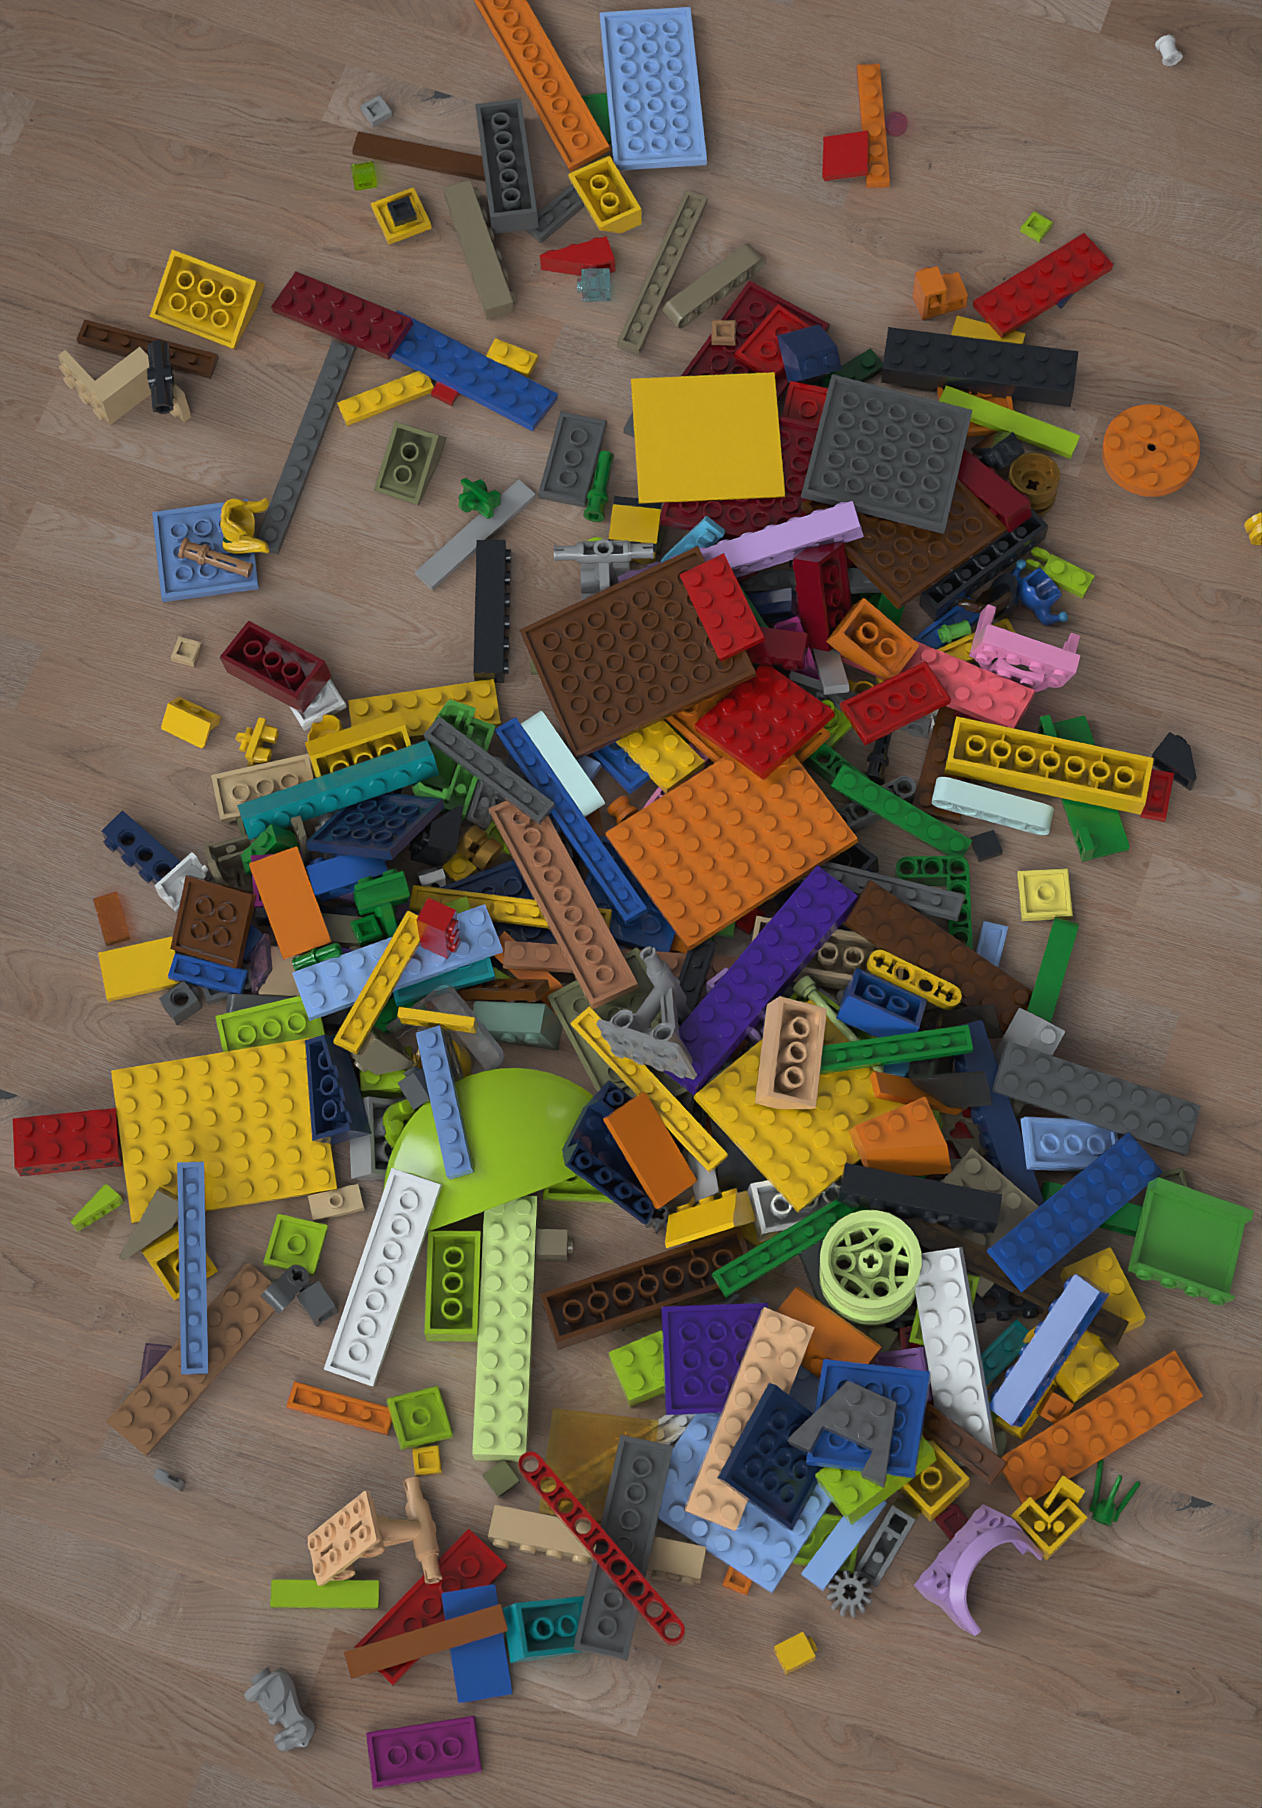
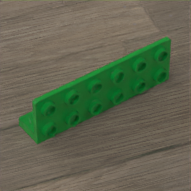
M1050 715L1040 717L1037 728L1039 734L1096 746L1086 716L1052 723ZM1061 798L1082 862L1129 850L1130 845L1118 810Z

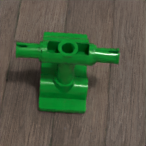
M397 869L383 872L382 877L373 880L372 876L359 879L353 891V899L359 916L362 917L374 913L375 918L379 920L384 940L393 937L399 926L395 915L397 913L395 906L408 903V897H410L404 871L398 872Z

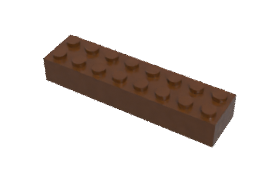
M740 1226L541 1293V1303L557 1350L660 1316L661 1307L690 1306L722 1295L723 1292L712 1277V1273L749 1252ZM757 1279L746 1286L757 1283Z

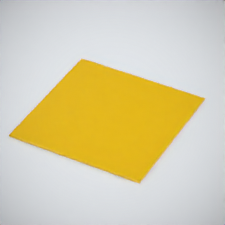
M775 372L631 379L639 503L785 497Z

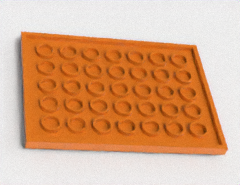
M728 754L605 833L607 839L688 951L811 873L816 866H822L858 842L856 835L794 754L765 780Z

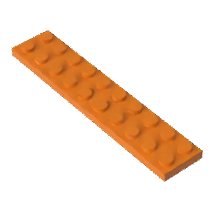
M474 0L570 173L611 150L610 146L527 0Z

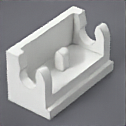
M193 852L155 885L158 895L175 912L179 910L186 875H192L209 881L213 879L208 868L200 864Z

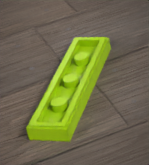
M271 1579L270 1607L379 1609L380 1581L341 1580L329 1581L324 1586H318L316 1580Z

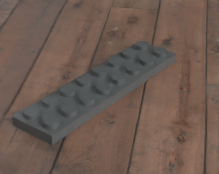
M1010 1041L1005 1042L991 1091L1123 1136L1129 1132L1135 1140L1183 1156L1188 1153L1201 1107L1200 1105Z
M620 1435L601 1528L645 1578L673 1446ZM599 1542L596 1544L595 1552L597 1554H605L609 1549V1545L605 1542ZM594 1559L574 1643V1650L628 1661L638 1611ZM621 1562L616 1563L612 1567V1573L622 1575L626 1572L627 1566ZM635 1583L630 1587L629 1592L633 1596H640L644 1586Z

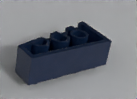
M321 1035L305 1040L312 1141L337 1144L372 1134L349 1051L334 1044V1036Z

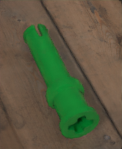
M610 451L599 452L593 487L587 494L588 505L587 509L584 510L583 516L592 522H601L605 518L603 511L609 498L606 492L614 454H611Z

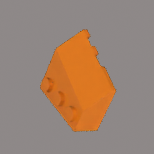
M926 1097L860 1123L848 1131L864 1167L908 1176L943 1175L952 1172L946 1141Z

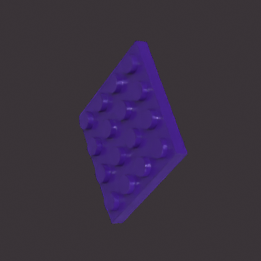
M768 1303L661 1307L666 1415L722 1413L760 1312L764 1307L769 1309Z

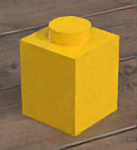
M801 1632L775 1645L773 1651L787 1675L815 1661L816 1656L814 1653L818 1650L812 1637L806 1638L804 1632Z

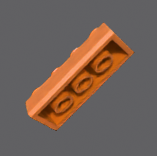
M798 1286L776 1311L814 1327L800 1365L819 1379L821 1377L823 1359L873 1365L882 1349V1346Z

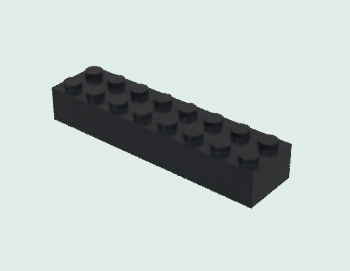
M888 327L881 383L937 390L939 387L943 388V391L946 386L968 394L970 391L974 395L978 393L992 394V397L1005 399L1006 396H1009L1012 400L1071 407L1079 351Z

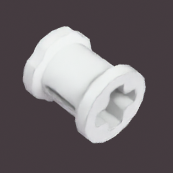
M1173 35L1163 36L1155 43L1156 49L1161 52L1163 57L1162 63L1166 66L1177 64L1183 57L1182 53L1176 48V40Z

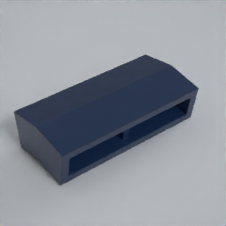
M792 588L746 594L765 623L784 621L796 616V592Z

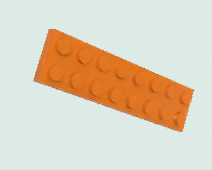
M1174 1350L1001 1456L1008 1463L1003 1469L1002 1474L1021 1505L1029 1497L1035 1501L1053 1490L1062 1475L1068 1479L1074 1477L1200 1399L1203 1395Z

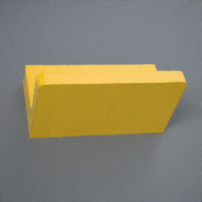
M178 696L167 704L161 729L199 748H204L210 731L219 725L222 716Z
M1062 1475L1046 1499L1042 1510L1046 1513L1056 1498L1063 1503L1069 1498L1077 1506L1085 1490Z

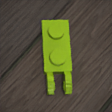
M1039 547L1032 549V556L1046 564L1043 567L1039 562L1028 558L1026 560L1027 569L1033 572L1040 567L1056 586L1080 598L1085 596L1095 575L1053 554L1050 555L1044 549Z

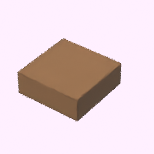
M712 320V345L735 346L736 321Z

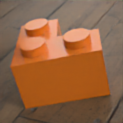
M938 266L926 267L915 272L913 300L922 320L967 307L968 293L959 272L941 275Z

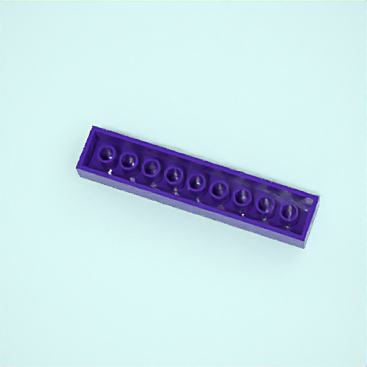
M816 866L678 1028L679 1037L693 1059L692 1067L697 1074L694 1080L687 1077L680 1078L672 1072L666 1070L663 1072L691 1094L695 1095L766 1014L767 1004L784 993L843 923L857 901L858 895L819 866Z

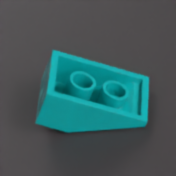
M585 1596L520 1602L503 1608L509 1631H506L510 1663L582 1653L583 1651L574 1650V1643Z

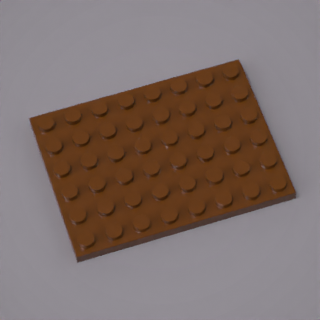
M698 546L519 630L576 760L757 676L746 650L720 662L679 576L705 562Z

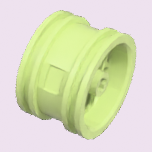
M862 1210L840 1219L828 1231L820 1251V1287L828 1305L840 1317L864 1326L881 1325L901 1316L911 1306L916 1297L915 1287L919 1281L922 1267V1255L918 1239L911 1228L901 1219L890 1213L878 1210ZM864 1239L862 1243L855 1245L851 1244V1242ZM883 1243H888L893 1249L889 1252H883L879 1249V1246ZM841 1260H845L851 1266L848 1269L842 1270L836 1264ZM899 1266L908 1269V1275L895 1276V1267ZM847 1286L856 1290L858 1294L854 1295L846 1290ZM878 1287H883L888 1291V1294L880 1297L874 1293V1290Z

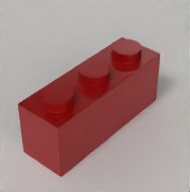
M428 898L416 919L420 946L448 959L452 952L456 953L461 943L457 912L451 907Z

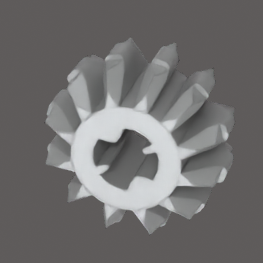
M845 1570L843 1572L844 1580L836 1574L833 1578L836 1584H828L827 1588L834 1593L828 1594L827 1600H836L831 1605L832 1610H836L839 1606L842 1607L840 1616L844 1617L846 1610H850V1616L854 1618L856 1616L855 1608L860 1613H865L866 1609L863 1604L870 1605L872 1599L865 1595L871 1594L873 1590L870 1587L863 1588L868 1583V1579L863 1578L859 1582V1572L855 1571L853 1578H849V1572ZM846 1588H849V1591L851 1589L855 1590L853 1600L850 1597L848 1599L844 1597Z

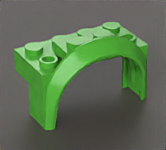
M451 699L447 701L437 714L435 720L440 716L487 752L496 725L473 718L476 710L474 707ZM427 741L433 753L439 775L412 784L415 796L443 799L445 808L440 812L442 814H446L457 806H462L461 820H464L478 778L457 763L451 784L449 785L456 762Z

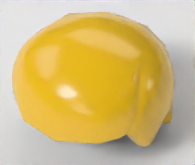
M324 714L321 722L312 723L307 738L308 741L344 729L340 720L335 715Z

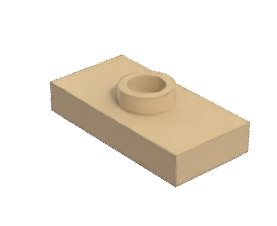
M359 1184L308 1196L314 1222L365 1210Z

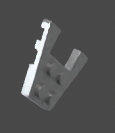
M847 1381L790 1436L788 1442L790 1445L811 1454L823 1430H826L872 1451L861 1473L862 1478L885 1487L897 1403Z

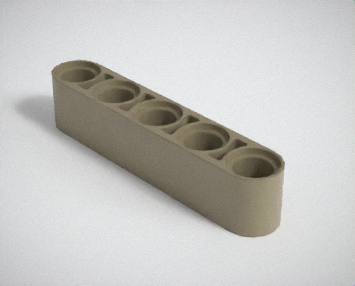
M750 244L743 245L670 299L663 307V313L679 329L685 327L759 272L765 264V259Z

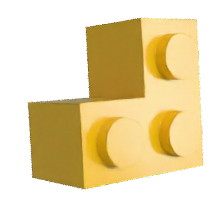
M1031 1497L1010 1516L1044 1553L1043 1557L1046 1560L1081 1528L1088 1518L1069 1498L1048 1516Z

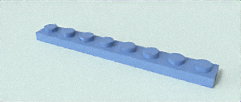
M177 1162L181 1375L208 1374L204 1162Z

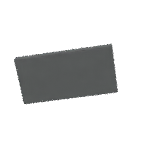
M560 412L538 493L539 499L585 508L587 494L590 491L605 435L607 420Z

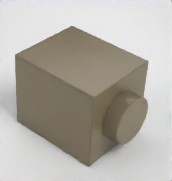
M536 1229V1261L568 1262V1254H573V1238H569L568 1230Z

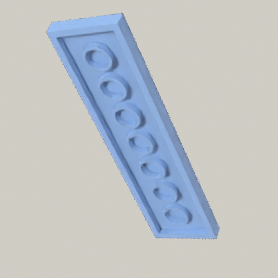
M484 904L457 914L461 943L456 953L452 952L448 959L419 945L393 991L502 953L503 949L486 905ZM392 937L348 952L338 958H332L292 972L309 1021L354 1005Z

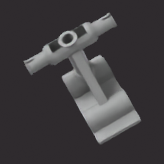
M601 539L599 541H579L576 545H554V561L576 560L577 563L581 564V600L618 584L617 576H621L630 570L629 561L631 559H653V543L631 544V541L628 540L608 541Z
M646 947L641 951L640 957L647 966V975L654 986L653 990L636 1013H632L630 1010H620L609 1022L599 1019L596 1024L601 1031V1036L608 1042L611 1047L610 1050L615 1056L619 1058L626 1057L640 1065L647 1064L659 1071L666 1070L680 1078L687 1077L694 1080L697 1074L692 1067L693 1059L680 1039L678 1022L683 1023L692 1013L686 1004L687 996L680 986V981L674 976L667 962L659 958L654 947ZM661 1010L662 1023L651 1029L652 1021Z

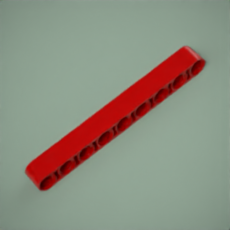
M532 1451L522 1454L519 1458L518 1466L525 1480L659 1637L670 1646L681 1644L685 1639L686 1633L685 1626L679 1617L541 1456ZM529 1460H535L539 1464L538 1468L533 1472H528L524 1469L525 1463ZM551 1480L556 1483L555 1489L551 1492H544L541 1489L545 1481ZM563 1501H571L574 1504L573 1509L568 1513L561 1512L559 1505ZM582 1521L591 1524L589 1532L584 1534L576 1530L577 1525ZM597 1543H607L609 1545L608 1551L605 1554H597L594 1551ZM624 1563L627 1566L624 1574L615 1575L612 1573L614 1564ZM635 1583L642 1584L645 1587L643 1594L640 1596H633L629 1592L630 1587ZM653 1604H658L663 1609L658 1617H651L647 1613L648 1608ZM670 1625L678 1626L681 1630L680 1635L676 1638H669L665 1634L667 1627Z

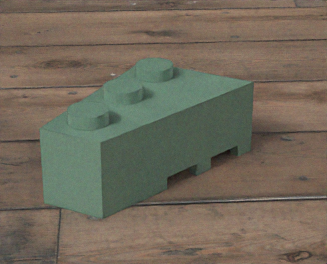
M474 1002L472 1017H475L478 1023L477 1033L474 1034L478 1040L483 1042L497 1041L558 1051L562 1024L558 1016L546 1004Z

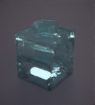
M610 268L581 269V278H577V293H582V302L611 301Z

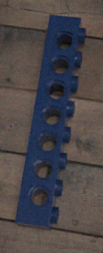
M123 810L101 831L105 839L103 843L112 852L117 850L122 855L121 859L130 868L134 865L139 870L138 874L147 883L152 881L156 885L164 878L159 876L162 871H171L181 862ZM129 839L135 840V842L132 845H124V843ZM145 855H153L149 861H142ZM251 923L242 961L244 964H248L264 949V946L268 945L265 935Z

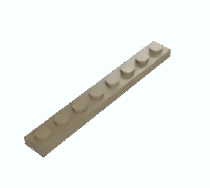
M688 190L685 191L617 341L618 348L640 354L707 205L708 197Z

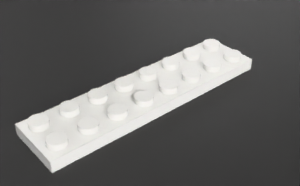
M391 1168L324 1370L370 1386L376 1385L442 1188L441 1184Z
M963 1247L921 1253L922 1267L919 1281L915 1287L928 1370L931 1373L930 1382L934 1406L997 1454ZM942 1448V1450L957 1466H965L958 1459H956L949 1452Z

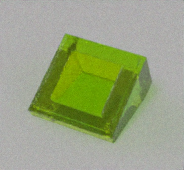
M373 162L351 165L354 189L356 191L377 187Z

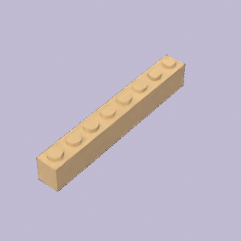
M500 1505L494 1506L488 1533L489 1541L493 1542V1546L508 1549L509 1545L520 1547L519 1551L528 1554H535V1551L546 1552L545 1556L553 1559H561L562 1556L571 1557L572 1562L587 1565L588 1561L593 1562V1558L558 1517ZM580 1522L576 1530L582 1534L587 1533L591 1529V1524ZM654 1537L647 1573L652 1574L651 1577L657 1580L667 1581L668 1577L678 1579L680 1584L694 1586V1582H701L707 1547Z

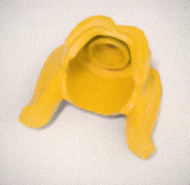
M267 498L261 501L229 499L223 504L220 515V527L224 536L222 547L225 551L233 554L269 553L268 544L263 540L253 537L255 532L253 513H260L268 509L270 502Z

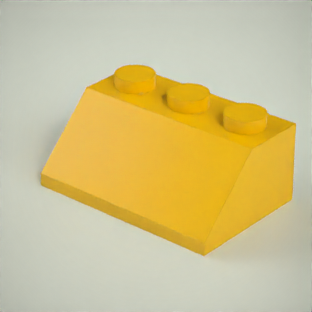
M610 156L568 174L570 181L600 231L623 233L642 224L641 208Z
M735 1188L722 1192L723 1198L715 1200L714 1196L700 1199V1205L692 1207L691 1203L676 1207L677 1212L668 1215L665 1238L666 1248L755 1222L756 1218L748 1192L738 1193Z

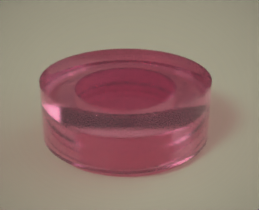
M892 112L886 116L885 130L889 135L900 136L906 132L908 120L904 114Z

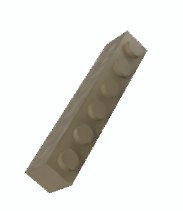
M471 180L444 187V198L486 320L513 313V303H516V297L513 289H508L507 282H509L506 269H501L499 263L502 262L500 251L498 248L494 249L492 242L495 241L492 228H487L485 222L488 221L485 208H480L478 201H481L478 188H473Z

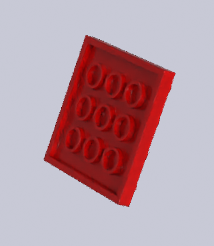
M761 665L755 670L756 677L739 684L698 720L694 726L698 733L765 780L831 721L835 714L834 710L773 667Z

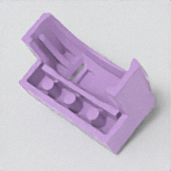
M982 1504L972 1514V1517L963 1528L955 1534V1537L946 1548L938 1554L929 1568L921 1574L914 1586L925 1599L940 1606L959 1628L975 1636L981 1632V1629L969 1613L966 1594L971 1574L982 1557L994 1547L1007 1542H1012L1021 1554L1028 1551L1038 1560L1042 1559L1044 1553L1012 1518Z

